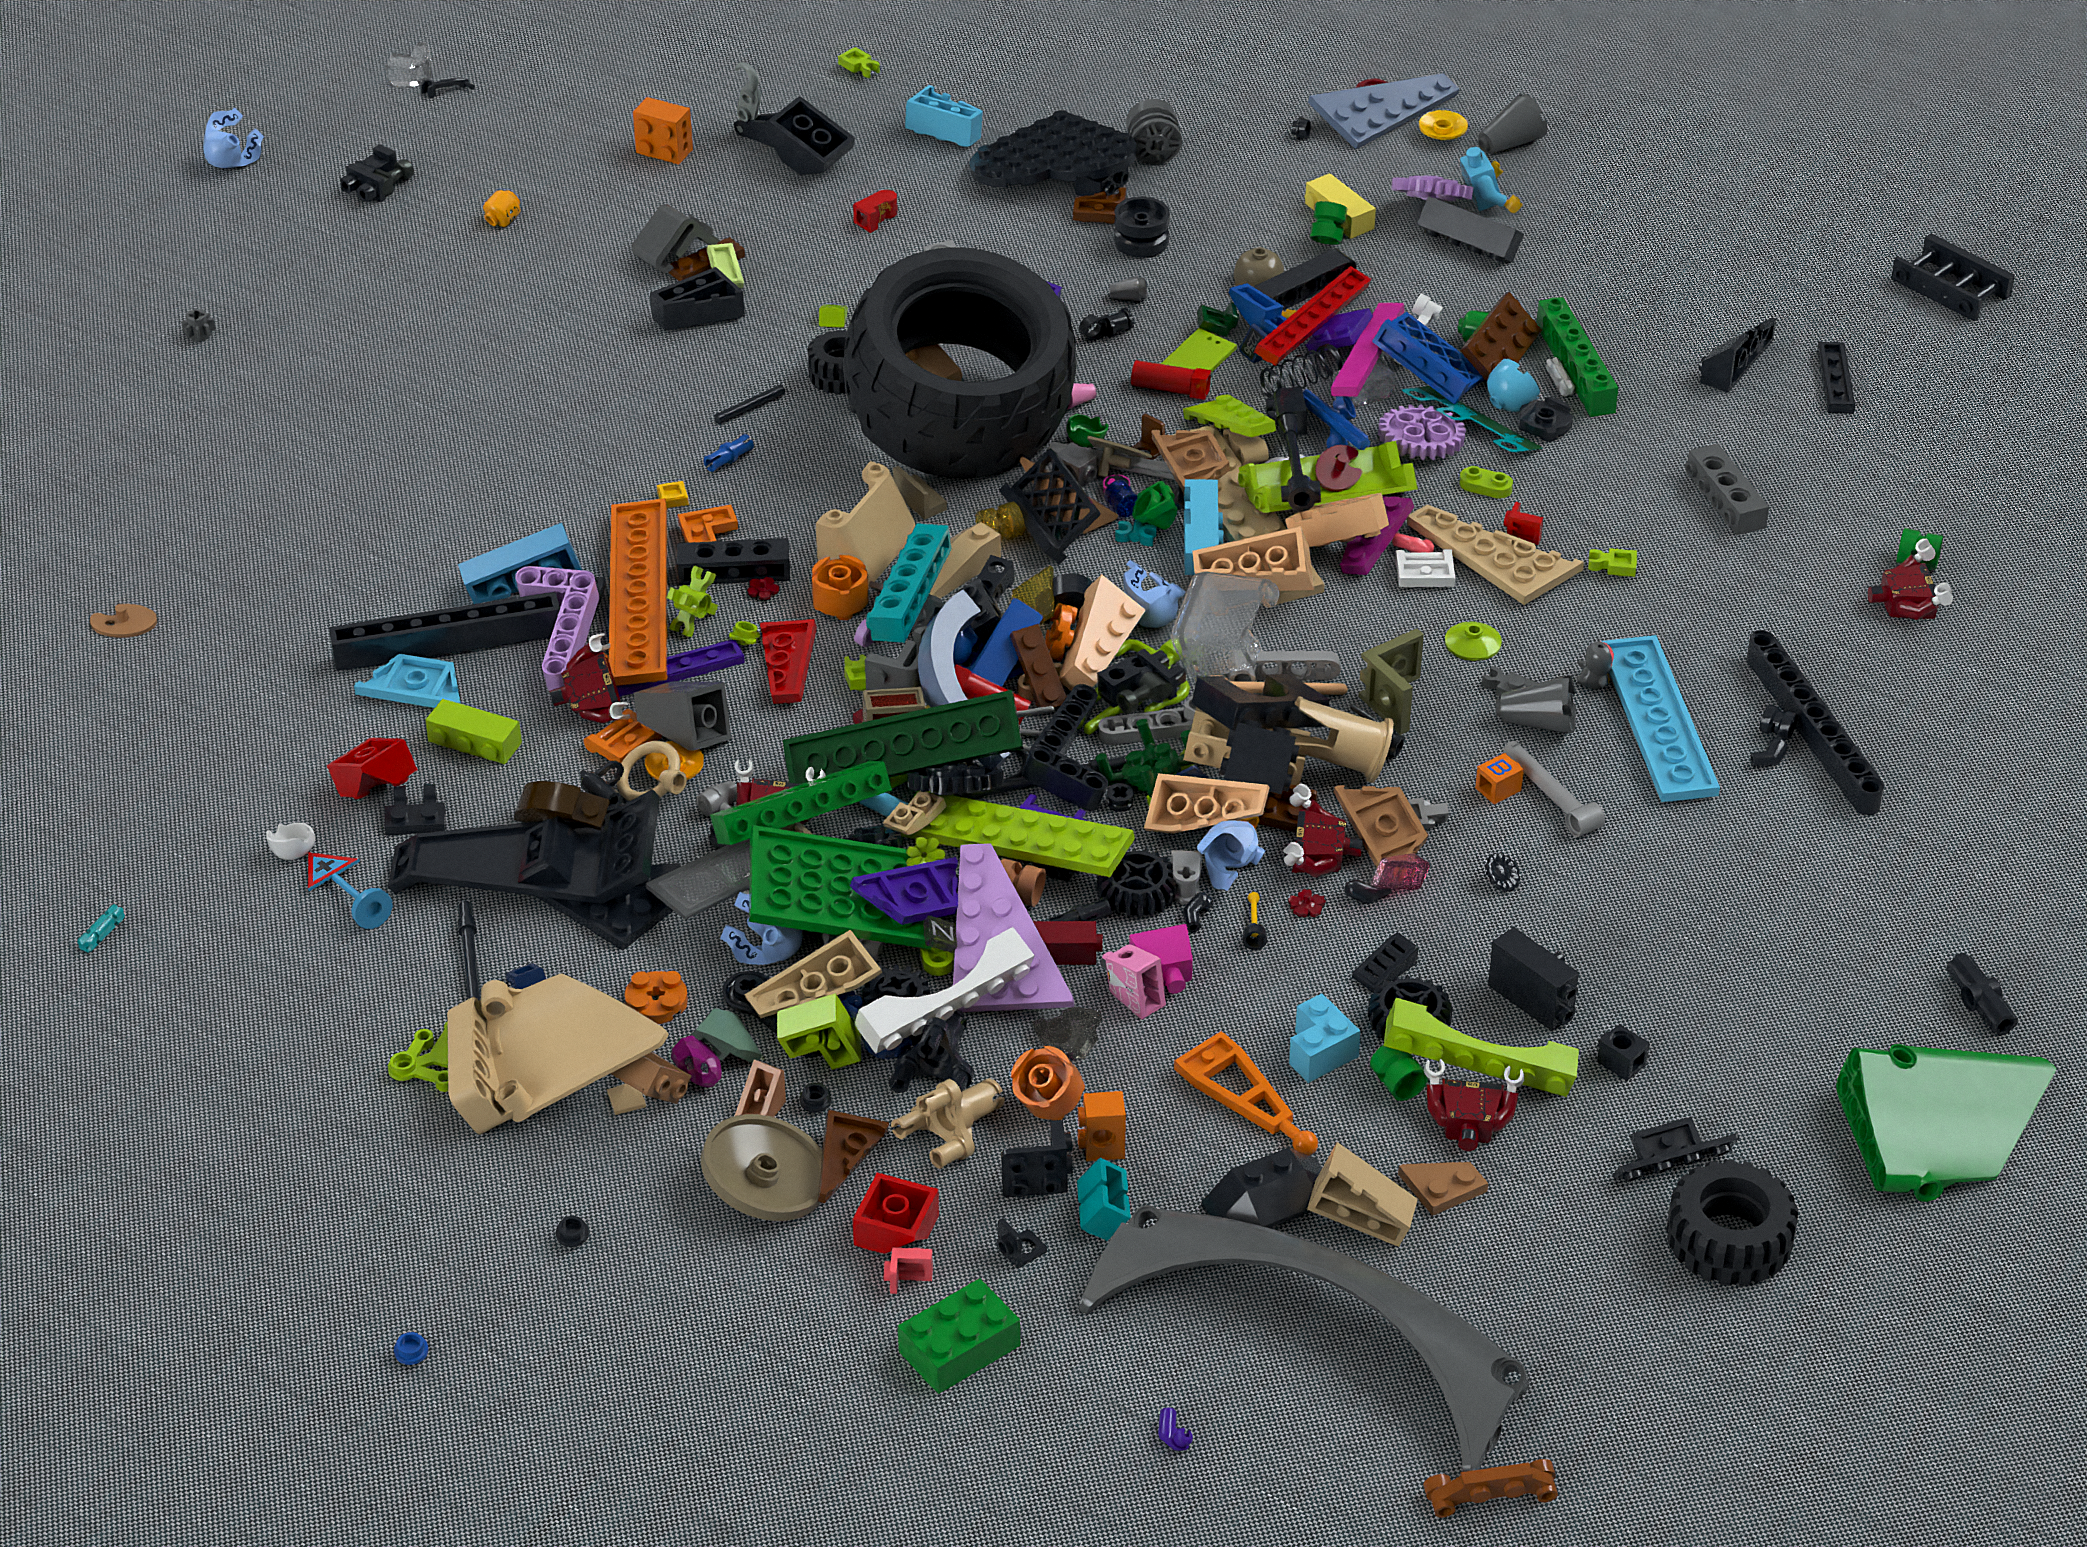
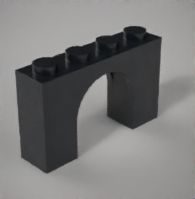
M1267 674L1262 695L1245 691L1222 676H1198L1191 704L1229 729L1236 730L1238 722L1244 723L1245 720L1259 722L1262 724L1263 729H1274V727L1303 728L1324 727V725L1301 712L1299 707L1295 705L1297 698L1303 697L1305 700L1328 707L1330 699L1290 674Z

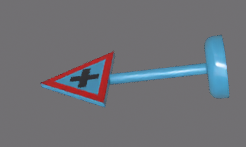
M308 852L309 891L332 879L355 899L351 909L352 918L360 927L374 929L388 919L393 905L392 899L387 892L380 888H369L359 893L338 875L359 863V859Z

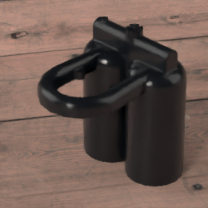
M610 761L596 772L587 773L585 770L580 771L581 787L585 793L610 800L606 814L622 806L620 804L621 794L612 787L619 782L624 772L623 765L618 761ZM617 768L616 774L609 781L601 778L610 769Z

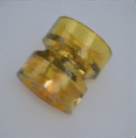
M1014 501L997 506V510L991 507L976 512L975 523L982 522L1000 533L1001 541L1003 537L1009 540L1024 535V519L1019 506Z

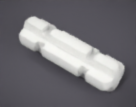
M1556 357L1547 359L1546 369L1561 395L1564 397L1572 396L1575 386L1560 360Z

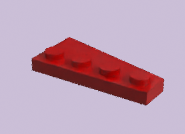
M815 619L760 623L773 704L801 702L817 630Z

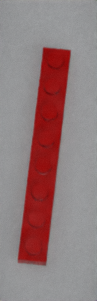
M1350 266L1257 344L1254 352L1266 362L1276 366L1367 289L1372 279Z

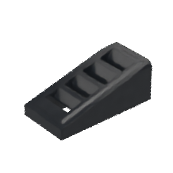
M1396 932L1352 972V978L1371 992H1374L1376 986H1382L1384 980L1393 981L1395 976H1400L1417 964L1418 947ZM1372 971L1378 978L1376 979L1369 972Z

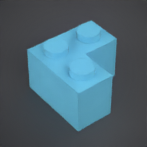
M1322 993L1297 1006L1295 1028L1297 1035L1290 1039L1289 1064L1308 1083L1359 1057L1360 1030Z

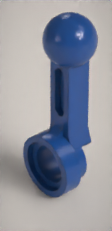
M1346 396L1336 397V400L1333 401L1334 410L1348 421L1354 419L1356 411L1351 399ZM1330 427V436L1326 442L1327 448L1335 445H1348V441Z

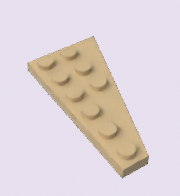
M1425 505L1407 517V525L1440 548L1451 549L1452 556L1523 605L1583 571V561L1574 559L1571 562L1561 558V553L1551 550L1549 553L1536 549L1534 543L1498 530H1495L1494 533L1483 530L1482 524L1474 521L1471 524L1457 520V515L1430 505Z

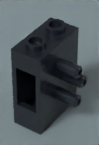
M1512 927L1492 941L1488 986L1552 1032L1562 1024H1568L1575 1015L1574 1008L1578 992L1579 972L1565 963L1564 954L1559 951L1554 954L1550 953L1515 927Z

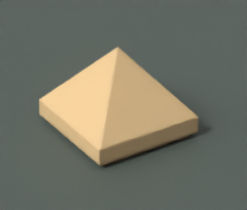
M628 1084L607 1089L615 1115L646 1107L642 1093Z

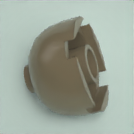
M1263 247L1253 248L1244 252L1235 264V286L1248 283L1254 287L1283 273L1284 265L1276 253Z

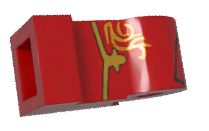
M892 190L878 191L853 204L854 223L870 233L878 229V223L884 221V219L893 218L898 213L897 193Z

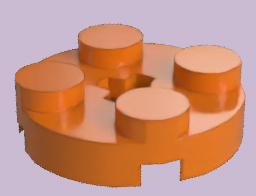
M1059 603L1052 614L1050 621H1053L1050 630L1047 629L1045 643L1053 660L1061 662L1065 646L1070 647L1074 630H1071L1070 627L1076 619L1078 610L1076 607Z
M676 971L636 972L632 975L631 982L625 990V1005L657 1024L673 1020V1015L680 1010L682 1013L688 1003L686 985L681 980V975ZM660 995L658 1000H653L652 996Z

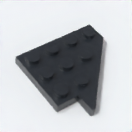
M678 863L651 865L650 878L645 883L681 867V865ZM645 883L636 885L625 891L620 897L613 898L603 904L536 896L622 951L674 911L646 888ZM676 886L671 887L686 900L684 891Z

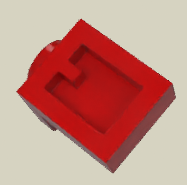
M1515 502L1512 510H1507L1505 514L1504 526L1507 527V534L1539 545L1544 517L1520 512L1521 503Z

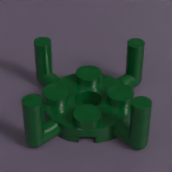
M1140 719L1136 722L1144 745V751L1136 750L1128 753L1125 757L1126 764H1124L1122 771L1112 772L1105 753L1098 754L1095 759L1100 773L1108 781V786L1126 783L1130 787L1131 785L1137 786L1138 791H1147L1148 796L1152 798L1158 773L1177 774L1181 772L1183 766L1195 763L1183 760L1185 754L1178 756L1177 752L1171 749L1168 743H1161L1156 746L1147 719ZM1185 730L1180 734L1185 750L1191 730Z

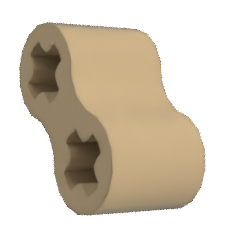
M1230 428L1224 429L1223 438L1242 465L1254 463L1255 465L1268 461V448L1262 438L1258 436L1248 437L1230 432Z

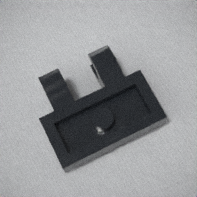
M436 784L423 785L424 804L408 805V796H406V785L394 786V805L385 806V836L446 830L445 802L438 803Z

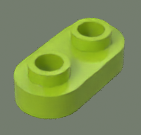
M1470 466L1460 472L1459 485L1466 491L1501 499L1512 494L1513 480L1502 472Z
M938 924L950 936L948 929ZM935 925L936 935H934L932 948H920L924 970L931 975L942 976L952 971L954 967V953L951 940Z

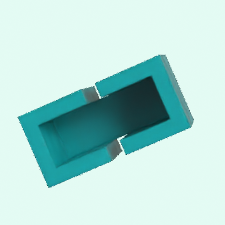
M1099 1158L1077 1180L1078 1201L1081 1203L1079 1206L1080 1228L1091 1235L1108 1241L1122 1222L1126 1223L1131 1218L1129 1196L1125 1195L1128 1192L1127 1170Z

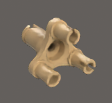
M989 1078L961 1092L955 1081L947 1079L939 1083L935 1090L919 1096L916 1100V1106L911 1109L910 1113L894 1119L891 1127H896L897 1125H900V1127L892 1131L899 1139H903L919 1129L929 1130L939 1135L947 1143L932 1149L929 1156L932 1164L936 1168L941 1169L956 1159L963 1160L973 1155L975 1151L971 1128L973 1122L1004 1105V1097L992 1100L995 1094L1001 1093L1003 1090L995 1080Z

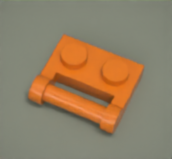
M626 709L622 714L630 715L629 719H617L597 734H590L584 738L583 742L589 752H597L610 761L622 763L623 759L634 748L646 742L658 741L662 738V735L638 722L637 714L630 709Z

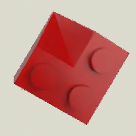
M369 738L326 765L340 797H353V799L367 796L370 793L369 789L376 785H401L409 780V775L418 770L405 739Z
M877 1172L852 1219L854 1246L886 1254L892 1251V1247L900 1248L913 1241L928 1239L939 1217V1189Z

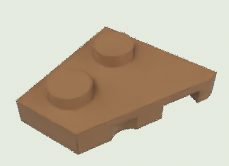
M1471 1162L1402 1164L1398 1170V1175L1432 1216L1486 1193L1488 1190V1182Z

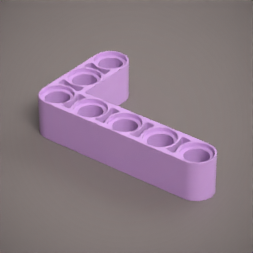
M534 566L521 568L515 576L520 597L556 591L558 603L561 606L542 663L546 686L550 691L565 686L561 673L566 670V664L585 645L599 601V593L595 577L589 571Z

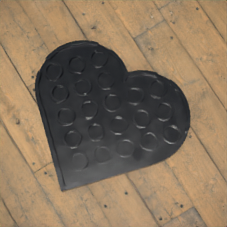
M1058 110L1045 119L1036 120L1034 124L1028 127L1017 129L1015 133L1009 136L998 138L992 144L980 146L970 159L969 165L973 179L991 187H1008L1007 184H1022V186H1026L1049 178L1062 181H1077V178H1091V180L1116 174L1129 167L1136 159L1137 147L1134 138L1129 133H1123L1115 130L1113 127H1107L1098 124L1096 121L1087 120L1082 116H1076L1068 113L1066 110Z

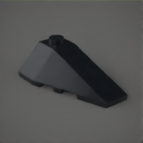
M1772 317L1715 347L1707 357L1704 356L1699 364V371H1701L1700 383L1729 393L1774 340L1777 319Z

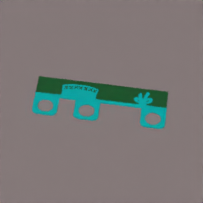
M1431 386L1402 389L1404 393L1417 400H1437L1448 406L1437 408L1436 410L1453 420L1471 419L1502 436L1505 439L1493 440V442L1510 452L1543 448L1460 401L1453 404ZM1409 391L1419 392L1423 394L1425 398L1413 396L1409 393ZM1444 411H1453L1459 414L1460 417L1449 416ZM1501 442L1510 443L1516 446L1517 449L1504 447L1501 445Z

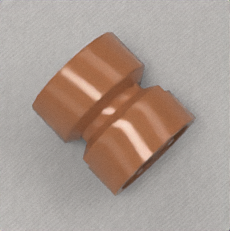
M1003 858L1001 863L1023 904L1035 907L1044 890L1046 881L1045 869L1026 865L1022 868L1020 862Z

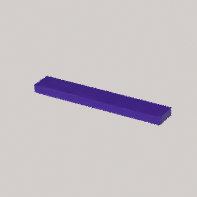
M732 639L668 656L667 680L617 686L619 696L745 663L744 654L736 640Z

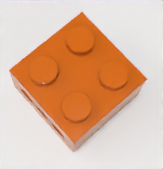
M646 97L633 111L636 153L680 164L693 150L690 108Z

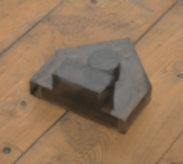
M1072 1006L1062 1010V1015L1046 1021L1043 1017L1032 1022L1042 1047L1052 1046L1058 1048L1070 1060H1075L1076 1058L1085 1059L1098 1040L1096 1028L1103 1019L1101 1011Z

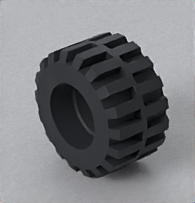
M847 331L825 332V334L816 336V339H812L808 346L810 382L817 389H823L826 393L846 394L843 359Z

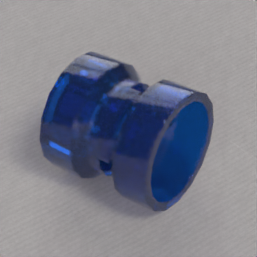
M1116 480L1110 483L1104 492V498L1113 506V509L1120 517L1124 518L1132 515L1133 507L1138 498L1124 480Z

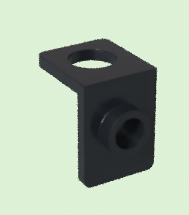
M1003 1218L998 1220V1249L1017 1269L1047 1253V1246L1030 1229H1026L1018 1234ZM1022 1242L1032 1243L1035 1249L1030 1253H1022Z

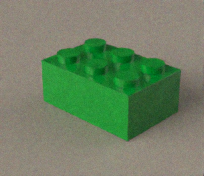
M980 1278L898 1325L899 1353L938 1394L1021 1346L1020 1319Z

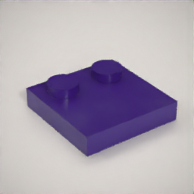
M1366 308L1335 315L1312 334L1313 336L1306 344L1308 350L1316 351L1319 346L1328 343L1335 348L1354 345L1373 318L1370 309Z

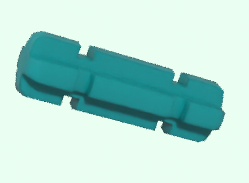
M115 904L111 905L104 912L105 914H102L87 929V932H84L77 940L79 949L87 953L92 952L97 947V943H100L116 927L115 925H118L125 918L124 909Z

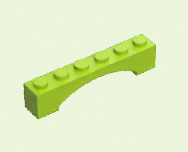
M1399 998L1395 999L1387 1017L1383 1046L1436 1061L1441 1059L1444 1063L1504 1080V1072L1508 1066L1511 1068L1508 1076L1511 1080H1517L1522 1069L1524 1073L1522 1085L1567 1097L1577 1077L1579 1049L1552 1041H1548L1546 1046L1510 1047L1485 1042L1445 1025L1426 1011L1427 1006Z

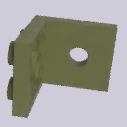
M1417 628L1361 653V658L1367 662V668L1360 670V680L1366 685V689L1360 691L1358 697L1383 720L1385 718L1393 719V729L1400 735L1408 732L1410 729L1413 687L1409 683L1419 679L1421 675L1424 634Z

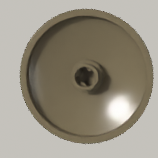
M744 1114L723 1120L708 1134L701 1152L702 1172L711 1189L731 1207L759 1219L788 1221L811 1213L821 1203L817 1201L822 1150L801 1129L775 1117Z

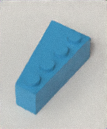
M562 523L458 564L464 585L473 604L508 598L511 593L519 592L515 576L517 571L524 567L534 566L582 570Z

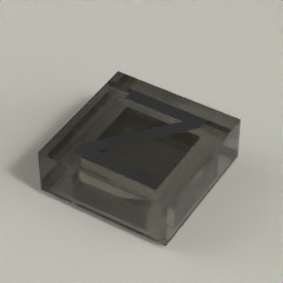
M928 915L923 921L925 945L953 953L958 947L955 923Z

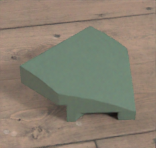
M714 1008L692 1033L697 1040L700 1041L702 1039L704 1043L709 1042L721 1061L729 1053L750 1063H753V1060H759L762 1056L739 1016L729 1011Z

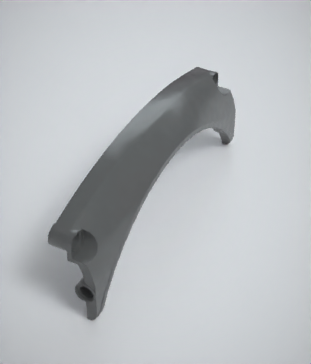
M1144 1205L1134 1212L1129 1224L1123 1222L1120 1224L1103 1254L1096 1262L1093 1274L1079 1303V1311L1087 1315L1116 1293H1121L1125 1289L1144 1280L1176 1270L1216 1264L1266 1265L1296 1271L1325 1281L1355 1296L1380 1313L1404 1335L1423 1358L1436 1378L1450 1407L1459 1436L1463 1472L1480 1469L1487 1452L1491 1453L1499 1440L1502 1431L1501 1421L1511 1402L1517 1401L1518 1397L1525 1394L1529 1389V1376L1521 1362L1515 1360L1483 1333L1445 1306L1417 1289L1368 1264L1325 1246L1277 1230L1228 1218L1157 1209L1151 1205ZM1157 1219L1154 1225L1143 1228L1147 1220ZM1510 1372L1521 1374L1520 1380L1511 1385L1506 1384L1504 1378Z

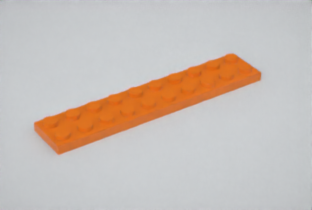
M666 498L611 505L609 663L616 686L667 680Z

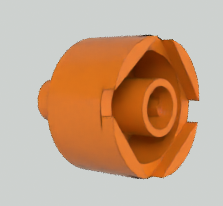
M839 555V559L830 560L829 556L818 561L812 568L813 607L824 614L836 616L839 620H849L853 617V614L861 611L869 600L868 573L865 564L860 559L849 555Z
M1043 1046L1044 1048L1037 1050L1030 1049L1017 1059L1012 1068L1013 1092L1034 1116L1047 1120H1061L1076 1107L1085 1089L1082 1076L1069 1058L1058 1048Z

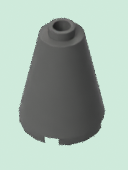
M1517 95L1479 133V147L1484 152L1494 154L1541 139L1547 133L1546 120L1542 121L1539 115L1542 113L1541 108L1529 95Z
M1562 676L1501 693V698L1496 699L1495 703L1496 716H1501L1502 721L1505 723L1566 734L1573 733L1576 725V703H1573L1572 694H1575L1572 676Z

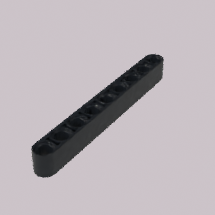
M1764 630L1752 632L1746 658L1750 667L1783 712L1791 711L1798 714L1795 728L1854 809L1863 815L1878 813L1884 791V783L1776 637Z

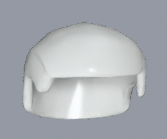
M292 823L286 826L279 824L275 834L267 830L266 839L271 851L283 860H295L310 851L315 843V834L312 827L306 823Z

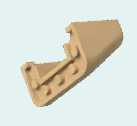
M872 461L862 471V479L868 484L869 491L850 513L837 509L830 510L823 514L816 522L818 561L829 556L830 560L839 559V555L856 557L866 566L868 585L870 581L875 582L899 554L900 550L905 547L908 535L915 528V521L889 469Z

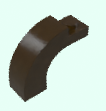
M534 781L527 783L523 787L514 814V820L527 823L545 821L546 819H553L559 816L562 820L601 831L610 800L582 792L581 787L552 781Z

